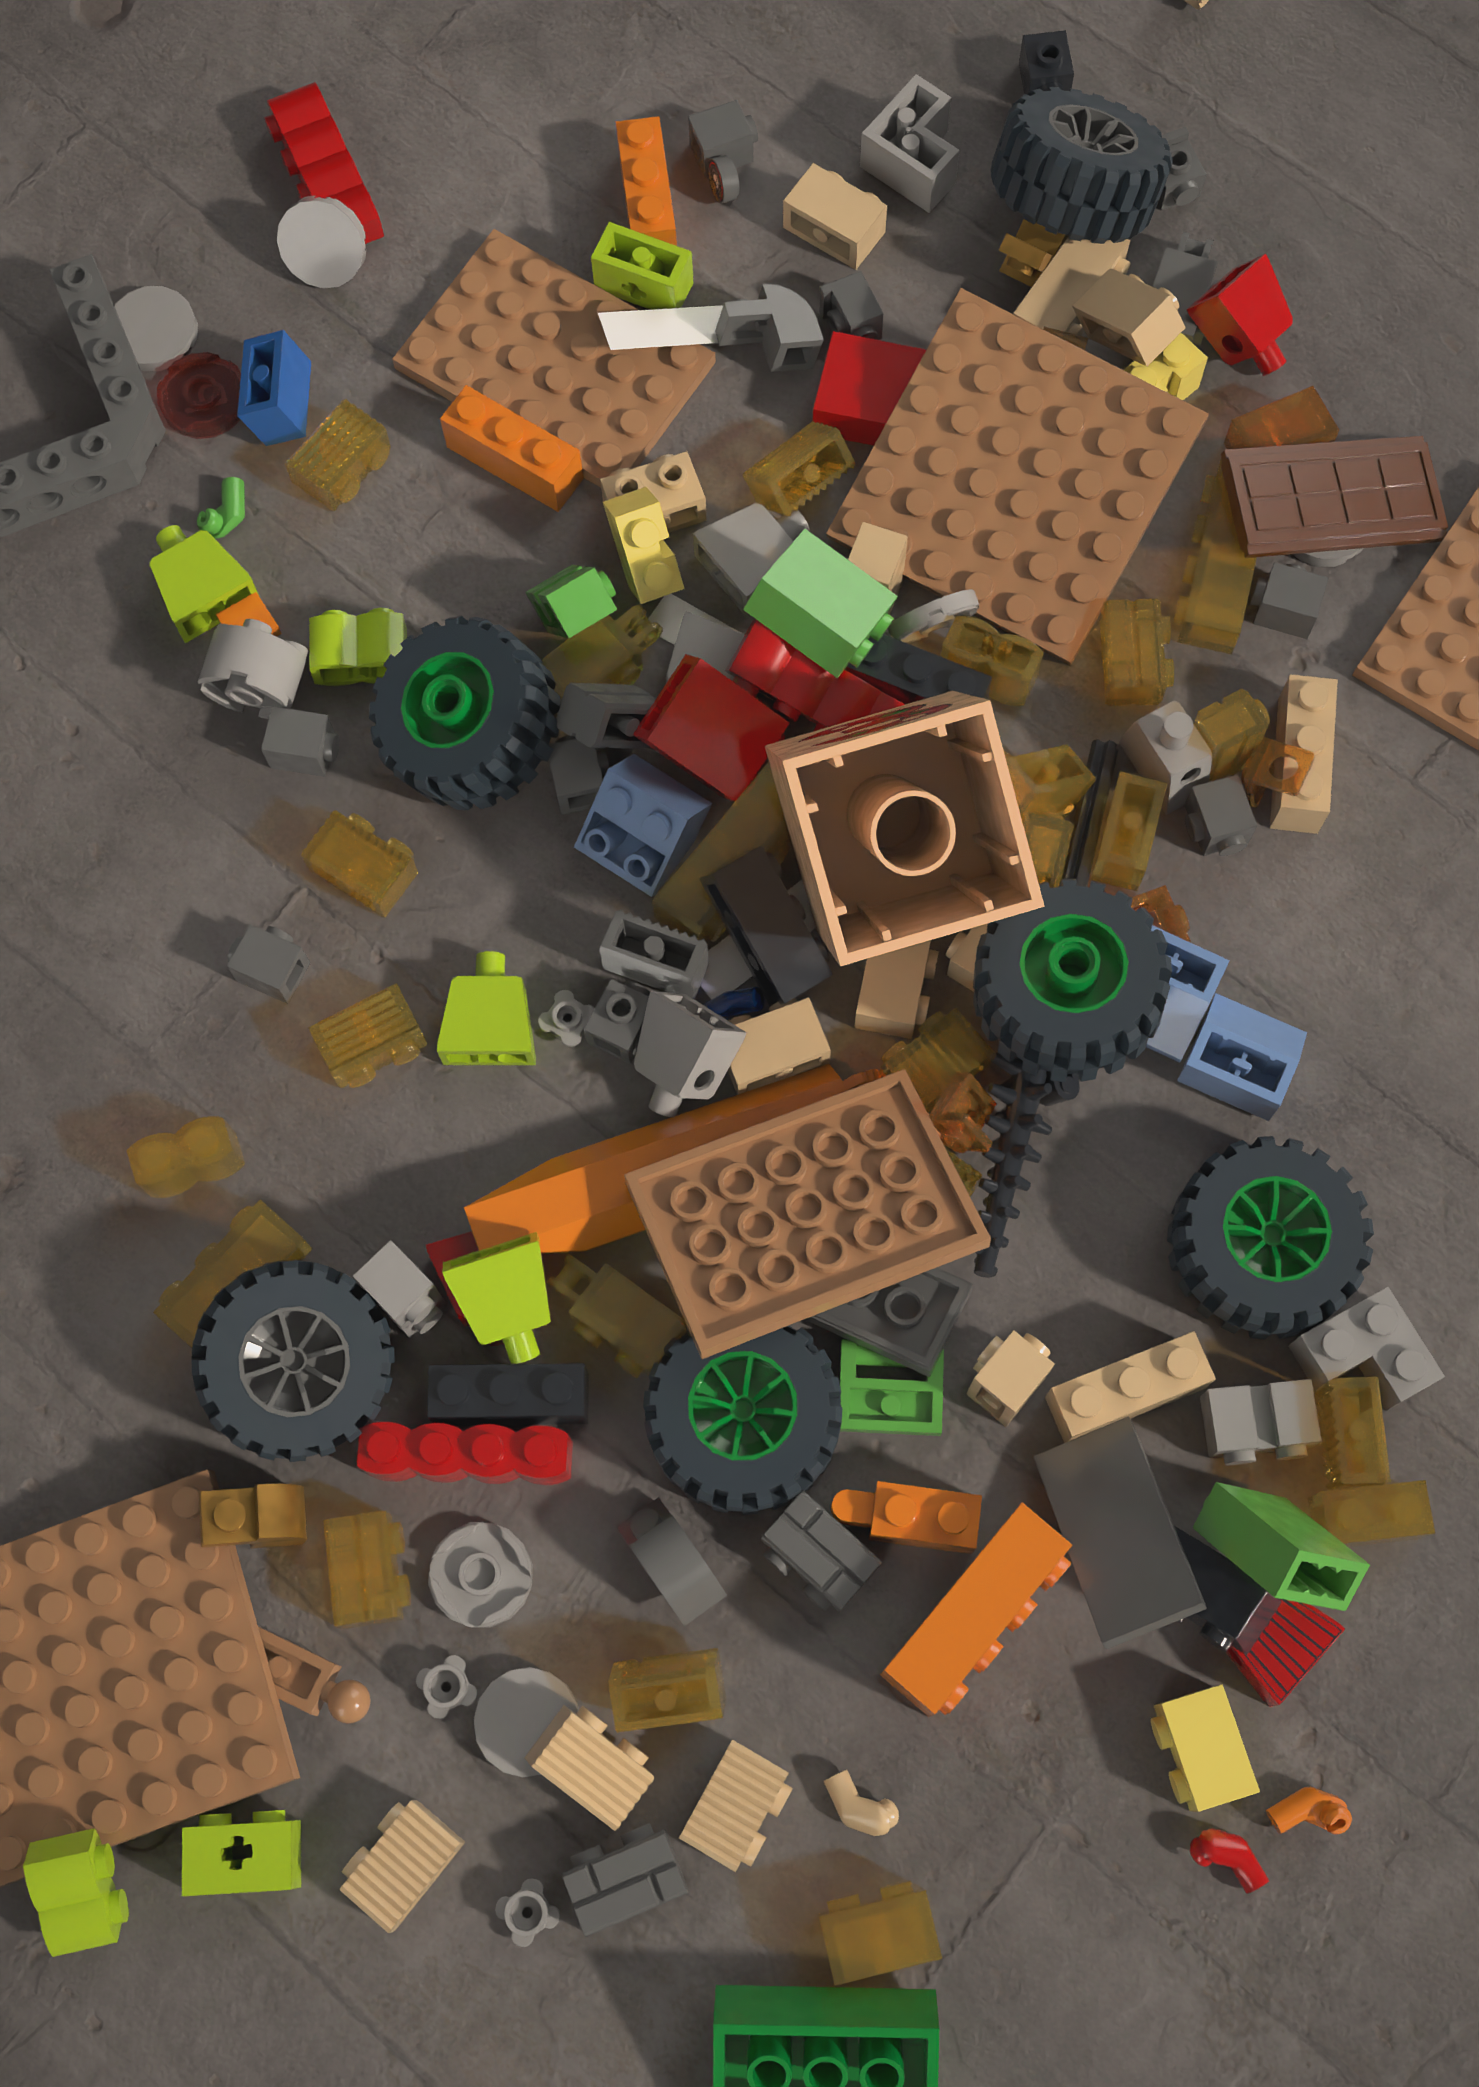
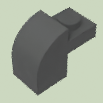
M762 284L757 300L738 299L724 302L715 329L719 346L762 343L771 372L813 369L824 341L817 317L808 302L794 291L773 284Z
M659 1497L616 1527L684 1627L727 1596L698 1550Z

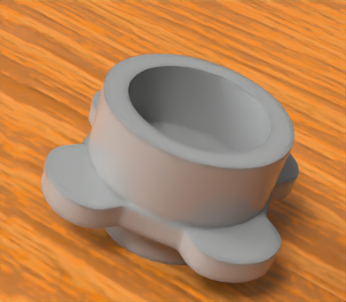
M562 990L555 994V1003L548 1012H544L539 1016L538 1022L542 1031L552 1032L565 1046L573 1047L581 1042V1037L585 1034L584 1028L595 1008L590 1004L583 1005L575 1000L571 991ZM569 1014L572 1016V1020L565 1022L563 1017Z
M451 1655L446 1658L443 1665H438L433 1669L424 1668L416 1677L417 1687L423 1690L429 1702L427 1707L428 1713L434 1718H445L449 1710L461 1704L469 1706L477 1698V1689L474 1685L469 1684L464 1672L466 1663L459 1656ZM444 1682L451 1683L452 1688L449 1692L442 1690Z
M534 1878L525 1880L522 1883L521 1890L511 1897H501L495 1907L497 1917L505 1920L507 1927L512 1931V1941L520 1947L532 1944L537 1933L544 1928H554L560 1919L559 1909L556 1906L550 1905L543 1895L544 1887L542 1882ZM525 1907H530L533 1911L530 1918L523 1916V1909Z

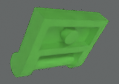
M841 1339L840 1388L841 1407H843L840 1432L941 1436L944 1349L931 1376H927V1381L856 1378V1365L906 1366L857 1345V1343Z

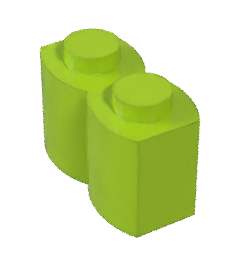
M374 608L368 613L357 616L349 615L341 610H328L321 615L309 618V666L314 683L327 686H341L361 681L375 683L377 677L383 678L387 670L383 666L390 654L396 656L403 649L400 643L407 638L404 615L388 608Z
M95 1828L30 1842L23 1864L24 1875L30 1898L38 1911L43 1938L51 1956L55 1957L117 1943L121 1925L128 1921L129 1908L125 1891L123 1889L116 1890L111 1878L114 1875L115 1864L109 1843L102 1844Z

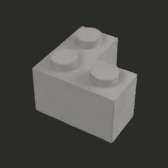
M916 74L862 132L860 167L930 213L956 184L960 150L942 139L948 132L951 97Z
M1389 1287L1302 1334L1288 1346L1307 1378L1312 1380V1386L1315 1390L1359 1366L1386 1411L1445 1377Z

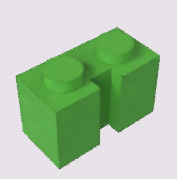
M572 564L525 592L547 633L565 638L574 636L617 610L611 599L616 595L611 581L602 570L597 572L595 567L585 566L582 568L580 565Z

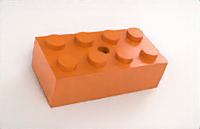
M1022 1502L880 1675L926 1716L931 1717L938 1710L944 1715L949 1714L969 1690L962 1683L972 1669L978 1674L984 1671L1004 1647L996 1640L1003 1630L1008 1628L1013 1633L1036 1608L1038 1604L1030 1597L1037 1588L1041 1587L1046 1592L1071 1565V1562L1064 1555L1072 1547V1544Z

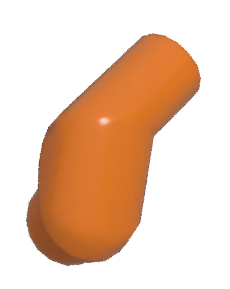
M1311 1786L1301 1788L1266 1810L1269 1820L1279 1834L1286 1832L1302 1821L1323 1828L1332 1834H1342L1349 1829L1352 1822L1351 1813L1342 1799Z

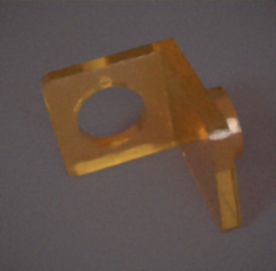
M1263 737L1255 755H1251L1247 759L1242 772L1241 781L1245 783L1249 805L1257 808L1266 788L1297 796L1315 760L1314 753ZM1280 757H1290L1297 762L1298 769L1290 778L1277 779L1272 776L1275 770L1274 760Z
M1166 885L1132 897L1131 907L1135 911L1140 907L1145 908L1148 913L1155 911L1164 931L1191 943L1187 934L1190 929L1187 915L1180 904L1174 905Z

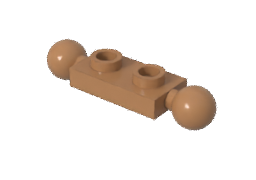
M258 1626L278 1699L314 1716H318L324 1702H326L333 1718L346 1724L355 1723L367 1714L371 1699L369 1691L362 1683L356 1680L334 1682L342 1666Z

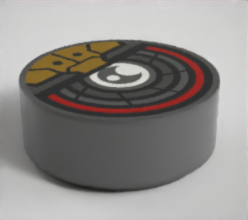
M727 155L709 159L708 176L715 199L719 204L736 200L739 196V179L732 159Z

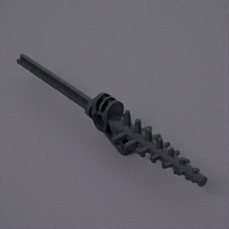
M1099 739L1093 740L1060 876V881L1061 879H1076V886H1088L1119 751L1116 749L1117 744L1111 740L1105 743ZM997 1052L991 1055L990 1061L1012 1076L1001 1085L991 1083L987 1089L988 1093L1006 1104V1107L996 1112L995 1116L987 1115L984 1121L986 1125L1000 1133V1136L991 1142V1147L985 1146L981 1153L982 1156L994 1163V1166L987 1170V1176L992 1179L982 1178L979 1181V1187L989 1193L983 1199V1205L986 1207V1210H979L978 1214L991 1237L988 1248L975 1252L977 1257L974 1259V1274L985 1278L996 1276L998 1268L995 1267L999 1250L1001 1247L1006 1248L1008 1246L1009 1239L1003 1236L1008 1218L1017 1219L1020 1215V1211L1012 1206L1016 1189L1028 1191L1031 1186L1028 1180L1020 1176L1023 1161L1039 1163L1042 1155L1028 1144L1031 1132L1050 1135L1052 1132V1127L1043 1121L1040 1114H1036L1039 1103L1044 1106H1052L1072 1100L1078 1095L1080 1089L1078 1074H1067L1066 1082L1050 1080L1052 1072L1039 1069L1037 1075L1034 1076L1022 1070L1023 1060L1017 1056L1013 1061L1009 1062Z

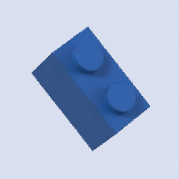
M284 330L246 339L243 346L237 416L265 446L306 437L311 360Z

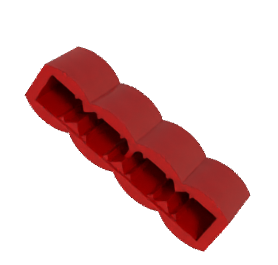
M316 82L267 100L271 115L264 117L273 142L282 141L285 149L280 151V155L289 176L298 175L301 183L295 185L300 200L308 196L337 199L350 208L363 225L366 235L365 244L384 237L380 217Z
M753 620L725 672L734 677L732 680L734 683L755 698L758 692H761L775 700L772 709L795 722H797L801 715L815 723L816 726L813 732L905 705L846 670L836 678L758 620Z
M376 1422L359 1429L362 1434L358 1440L357 1467L368 1475L383 1481L397 1482L419 1475L429 1481L450 1483L470 1476L483 1483L502 1484L521 1477L530 1483L538 1485H555L571 1479L573 1441L568 1433L552 1426L536 1425L514 1432L504 1426L483 1424L462 1431L449 1424L429 1423L411 1430L398 1423Z

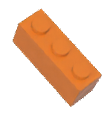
M660 117L616 121L619 160L629 229L677 246Z
M465 385L440 418L447 448L557 512L561 510L584 479L579 449L468 385Z

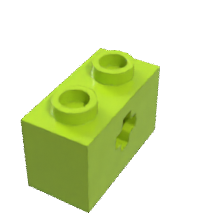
M612 222L608 223L591 256L595 286L617 298L650 310L681 308L693 285L692 251Z
M285 1810L253 1812V1823L232 1824V1813L199 1815V1826L182 1828V1896L280 1891L301 1888V1820L285 1821ZM242 1837H244L243 1845L251 1844L253 1853L252 1857L243 1859L241 1867V1859H233L232 1848L241 1845Z

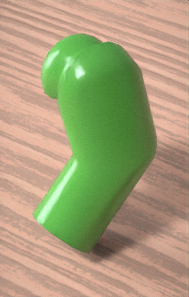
M228 477L222 480V505L216 510L207 508L206 512L201 511L197 517V527L199 530L208 531L215 539L224 538L244 520L245 485L244 481L240 478Z

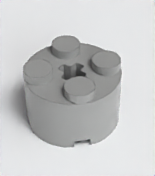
M245 619L243 626L218 624L214 630L198 679V684L202 683L200 690L211 700L240 713H243L245 705L261 708L258 717L269 719L272 706L291 708L306 664L308 649L299 643L284 641L272 635V628L268 624L255 619Z

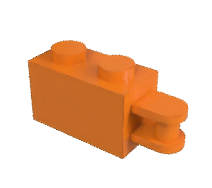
M877 1481L874 1493L849 1489L838 1492L833 1498L831 1513L840 1524L870 1528L869 1540L972 1554L977 1549L982 1495Z

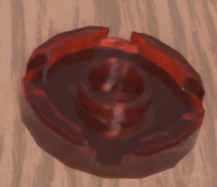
M203 352L192 353L174 361L167 368L168 374L164 377L163 381L160 379L158 383L157 404L167 424L181 435L195 439L214 438L231 430L241 420L237 416L241 372L237 365L230 360L228 362L220 359L218 354Z

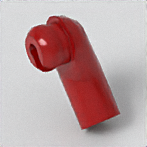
M1211 1828L1202 1831L1200 1837L1192 1839L1190 1854L1193 1860L1202 1867H1207L1212 1862L1231 1867L1246 1894L1259 1889L1269 1882L1267 1875L1248 1843L1241 1836Z

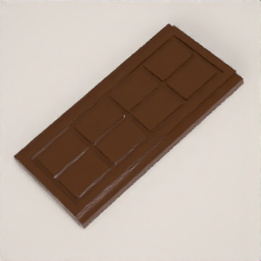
M1423 436L1228 449L1221 453L1223 478L1240 550L1243 551L1245 558L1442 542L1447 534L1448 524L1428 444L1424 442Z

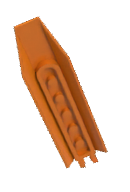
M826 1064L551 1158L464 1207L478 1250L537 1232L541 1253L582 1252L645 1231L625 1184L624 1174L880 1079L881 1075L878 1069L875 1068L854 1074L842 1081L831 1065Z

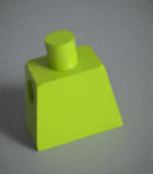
M171 525L161 530L156 536V542L163 552L153 557L149 565L170 617L185 643L220 624L216 616L217 613L257 592L248 572L208 531L200 530L186 538L179 526Z
M494 951L477 953L475 976L453 977L437 1043V1053L443 1065H536L526 989L522 977L505 976L504 954Z
M537 1232L443 1262L442 1273L444 1279L481 1345L503 1339L511 1364L526 1362L540 1354L532 1329L547 1325L551 1320Z

